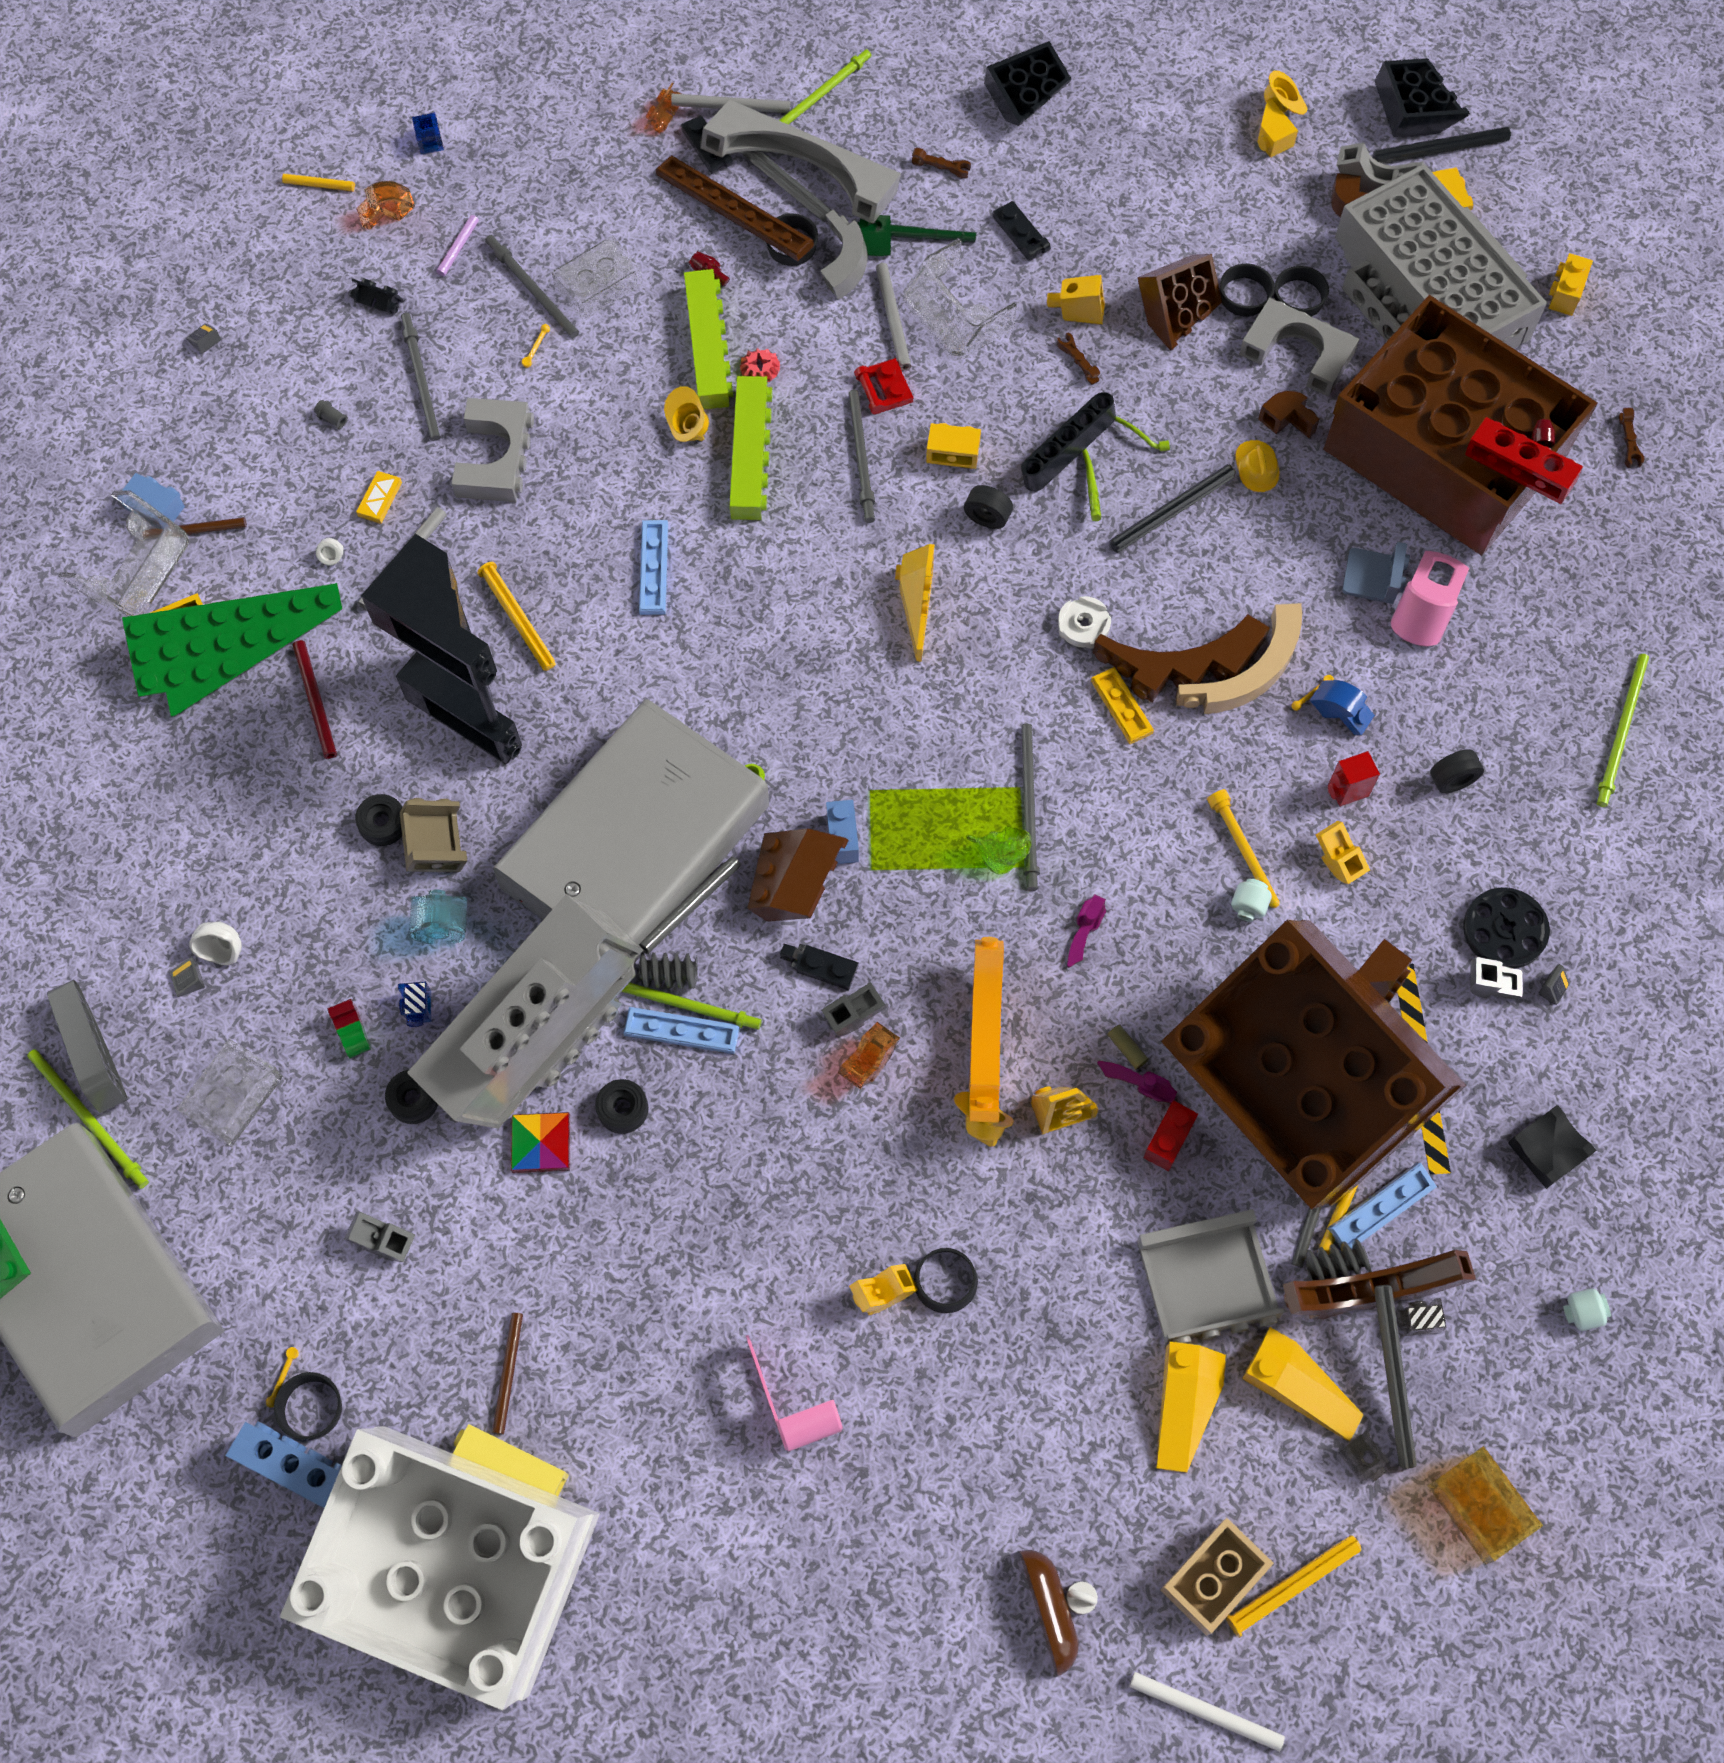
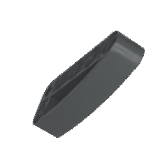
M71 980L48 991L47 996L77 1081L86 1098L99 1113L127 1101V1094L116 1066L77 982Z

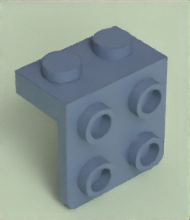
M1397 542L1392 555L1351 548L1348 553L1342 592L1350 596L1394 604L1398 592L1403 593L1406 584V577L1402 575L1403 570H1407L1410 555L1406 554L1407 544Z

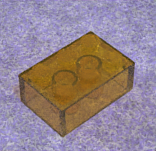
M1484 1446L1472 1452L1427 1485L1485 1565L1495 1562L1543 1526Z

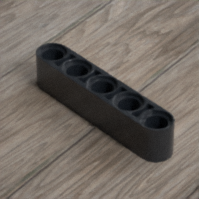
M1101 392L1094 395L1021 464V471L1027 490L1039 491L1043 489L1116 420L1115 403L1111 394Z

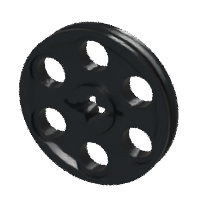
M1500 887L1483 892L1469 906L1463 921L1464 936L1472 952L1479 958L1502 962V967L1517 969L1532 963L1544 951L1550 936L1548 917L1541 905L1527 893L1513 888ZM1510 897L1513 899L1515 908H1505L1501 903V898ZM1480 905L1487 907L1490 910V916L1487 918L1479 916L1476 907ZM1527 913L1534 914L1538 918V924L1534 926L1529 925L1525 921L1524 915ZM1503 924L1506 926L1511 925L1512 930L1510 933L1507 930L1502 931L1501 926ZM1476 931L1485 932L1489 938L1488 942H1478L1475 939L1474 933ZM1523 940H1533L1536 943L1537 949L1535 951L1526 950L1523 946ZM1499 948H1507L1511 952L1512 958L1510 960L1501 959L1497 950Z

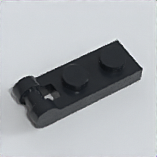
M700 115L682 123L681 131L710 174H713L722 166L728 167L732 165L733 160L730 154L719 157L701 149L703 128L707 122Z
M1014 201L993 211L992 217L1028 261L1036 258L1040 252L1044 254L1051 250L1048 239L1042 237Z

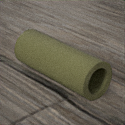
M1120 1024L1109 1031L1108 1037L1135 1070H1138L1149 1061V1058Z

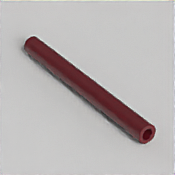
M298 640L292 646L325 759L335 758L337 751L305 641Z

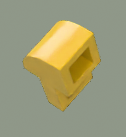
M1336 821L1315 834L1325 854L1321 858L1338 880L1345 884H1350L1370 871L1360 847L1353 845L1343 822Z

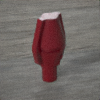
M697 251L689 260V265L694 271L713 269L714 279H719L720 284L726 286L730 281V278L721 272V264L714 257Z

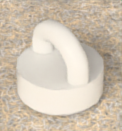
M326 538L317 545L316 556L321 563L334 565L342 558L344 547L337 540Z
M1087 1582L1074 1583L1066 1593L1068 1607L1076 1614H1087L1097 1604L1098 1596L1096 1590Z

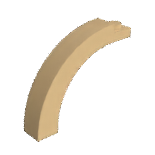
M1301 603L1275 604L1271 615V643L1264 655L1251 668L1224 681L1178 685L1175 696L1176 705L1186 708H1195L1203 705L1204 714L1219 713L1245 705L1265 693L1284 673L1291 660L1301 630Z

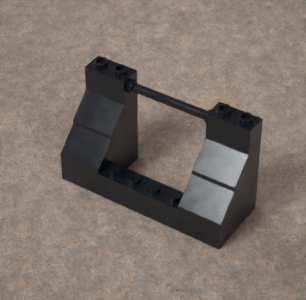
M415 533L361 595L362 600L374 625L416 651L396 675L405 699L506 765L510 759H515L519 755L522 743L515 722L495 709L489 684L493 682L497 669L489 645L470 631L459 599L457 581L447 553Z

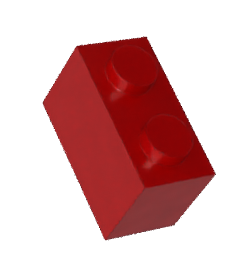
M1369 751L1338 761L1328 783V792L1333 800L1336 799L1339 807L1370 796L1380 773Z
M1173 1100L1143 1158L1169 1172L1199 1113Z

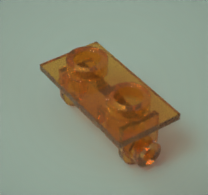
M673 82L667 90L664 88L661 90L656 99L659 104L657 107L652 105L645 118L648 119L645 129L648 128L649 124L658 133L667 129L673 118L671 114L675 115L679 106H671L672 94H681L671 90L674 85Z

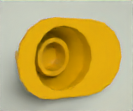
M1281 71L1271 72L1268 78L1269 83L1263 94L1265 101L1267 102V99L1272 98L1283 113L1289 110L1298 115H1304L1307 112V106L1293 80Z
M680 386L674 389L668 395L664 405L665 417L672 435L680 442L705 440L704 435L709 427V418L702 407L698 395L687 386Z
M1249 440L1238 446L1235 452V459L1242 484L1254 492H1266L1274 488L1279 481L1280 471L1273 448L1260 440Z
M960 1092L954 1097L956 1106L965 1114L967 1133L989 1147L995 1146L1005 1128L1012 1126L1014 1123L1013 1118L1001 1109H999V1123L969 1121V1092Z

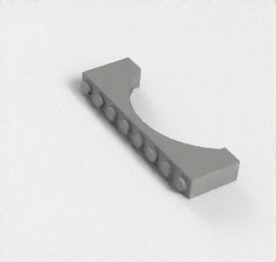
M730 99L703 128L701 149L719 157L735 152L769 151L795 156L820 167L835 178L846 191L853 206L852 215L871 223L876 221L898 190L901 173Z

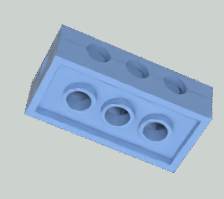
M257 1421L255 1426L245 1422L225 1456L325 1508L342 1465L336 1463L332 1468L330 1466L333 1461L316 1451L309 1449L306 1454L304 1452L307 1447L285 1435L279 1440L281 1434Z

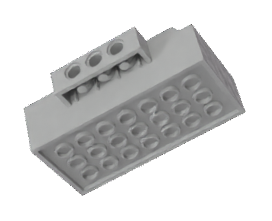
M1425 164L1350 202L1343 208L1335 239L1342 246L1345 259L1353 268L1347 271L1342 289L1386 342L1428 295L1436 298L1512 348H1516L1531 339L1547 302L1526 279L1528 275L1468 207L1463 208Z
M566 894L407 1073L454 1121L499 1129L536 1086L547 1088L556 1084L561 1078V1072L567 1065H572L580 1057L581 1049L598 1037L600 1033L598 1030L617 1016L619 1012L617 1009L622 1003L616 997L634 978V961L642 953L643 949L604 912Z

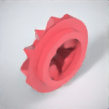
M757 347L755 351H747L746 356L741 357L740 370L743 376L767 377V381L770 382L779 373L780 361L777 359L776 353L772 354L768 348L760 350ZM759 359L760 361H762L763 364L762 371H760L757 366V361Z

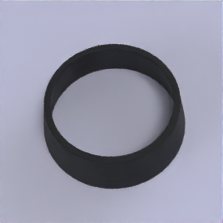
M795 213L776 217L790 227L808 233L813 240L814 247L799 261H796L788 255L775 251L766 242L771 257L776 262L787 266L801 265L810 260L816 251L818 230L814 222L806 216Z
M1248 263L1230 267L1225 271L1220 281V294L1223 306L1229 312L1243 317L1259 314L1268 299L1273 296L1275 289L1274 281L1265 269ZM1235 279H1252L1261 284L1265 289L1267 300L1255 306L1239 305L1226 296L1224 288Z
M1307 266L1287 268L1278 275L1275 282L1274 299L1276 301H1281L1287 306L1305 312L1311 317L1321 310L1329 295V284L1326 278L1316 269ZM1290 281H1305L1312 284L1319 291L1321 303L1311 308H1296L1287 304L1280 297L1278 291L1284 284Z
M952 1248L936 1249L928 1253L915 1270L914 1282L918 1289L916 1294L926 1307L935 1312H957L966 1307L976 1294L978 1286L976 1270L970 1259L962 1252ZM942 1252L954 1253L965 1259L973 1273L972 1286L967 1295L961 1300L949 1304L939 1303L929 1298L920 1284V1270L925 1260L934 1254Z
M305 1372L290 1378L278 1391L274 1403L275 1419L281 1430L290 1437L302 1440L317 1439L328 1434L337 1425L342 1413V1400L336 1385L325 1375L316 1372ZM305 1383H324L331 1387L337 1395L338 1403L334 1419L323 1431L315 1435L303 1436L296 1433L288 1425L285 1416V1407L289 1396L296 1388Z

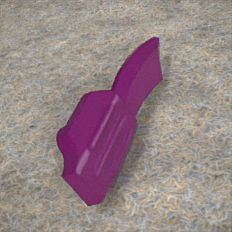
M1096 894L1084 902L1076 919L1080 928L1070 946L1067 962L1068 968L1083 960L1088 934L1090 931L1094 932L1099 928L1106 913V899Z
M1100 1060L1097 1062L1105 1077L1136 1085L1140 1094L1157 1102L1171 1104L1176 1097L1178 1091L1171 1086L1169 1080L1148 1071L1141 1076L1119 1064Z

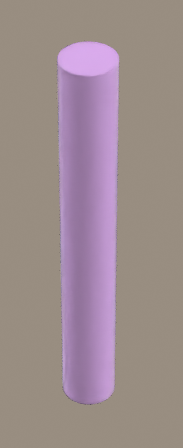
M470 215L436 270L439 275L445 276L477 225L479 219L476 216Z

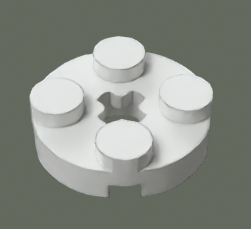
M1087 596L1079 597V600L1066 602L1059 613V635L1074 646L1094 648V643L1098 636L1103 634L1107 637L1110 631L1111 617L1106 611V606L1101 601ZM1084 618H1088V623L1090 625L1081 626L1080 623L1077 621H1082Z

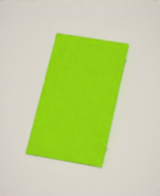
M1021 787L870 790L871 870L1024 867Z

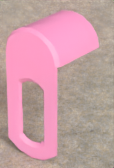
M1425 551L1412 581L1408 582L1391 619V628L1395 634L1403 640L1418 646L1428 647L1437 645L1458 604L1457 597L1469 568L1461 561L1449 555ZM1435 561L1447 563L1454 568L1448 586L1437 584L1428 579Z
M746 1335L785 1450L791 1451L841 1432L843 1427L834 1400L778 1420L749 1335Z

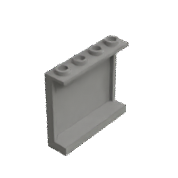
M1254 1209L1139 1235L1137 1244L1165 1344L1169 1342L1189 1344L1191 1343V1338L1202 1336L1203 1340H1209L1219 1337L1220 1331L1231 1329L1233 1334L1248 1330V1325L1260 1323V1327L1276 1324L1278 1322L1277 1318H1280L1284 1313L1283 1308L1279 1309L1256 1234L1254 1224L1257 1219Z

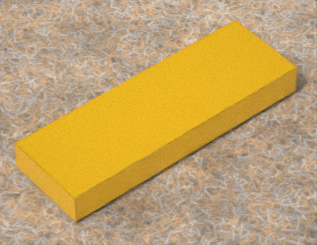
M1115 667L1091 677L1093 686L1130 745L1154 733L1153 727Z

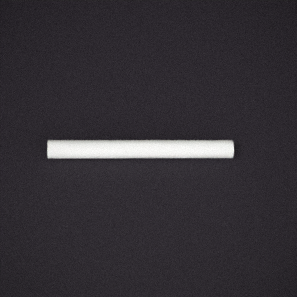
M1134 1672L1129 1687L1276 1751H1281L1285 1736Z

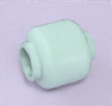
M1247 879L1246 882L1238 884L1231 902L1233 910L1238 913V918L1253 922V919L1263 918L1266 915L1272 898L1271 892L1267 889V884L1256 879Z
M1594 1288L1569 1294L1568 1305L1563 1306L1568 1324L1574 1322L1576 1328L1580 1331L1605 1326L1607 1317H1611L1605 1294H1599Z

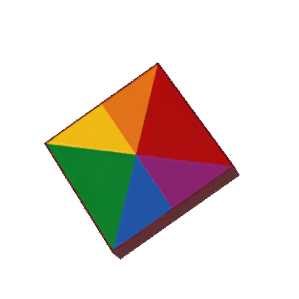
M569 1112L512 1115V1173L570 1171Z

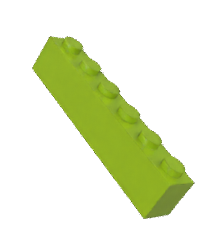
M713 269L684 272L699 400L704 410L730 407L729 397H733L732 382H727L726 376H731L729 361H724V356L728 355L727 340H722L721 335H726L724 319L719 320V315L723 314L722 299H717L716 294H721L720 280L714 279Z
M737 376L730 489L731 520H762V511H767V495H763V489H768V473H764V467H769V451H765V445H770L771 433L770 430H766V426L771 424L772 410L767 408L768 402L773 400V388L768 387L767 377Z

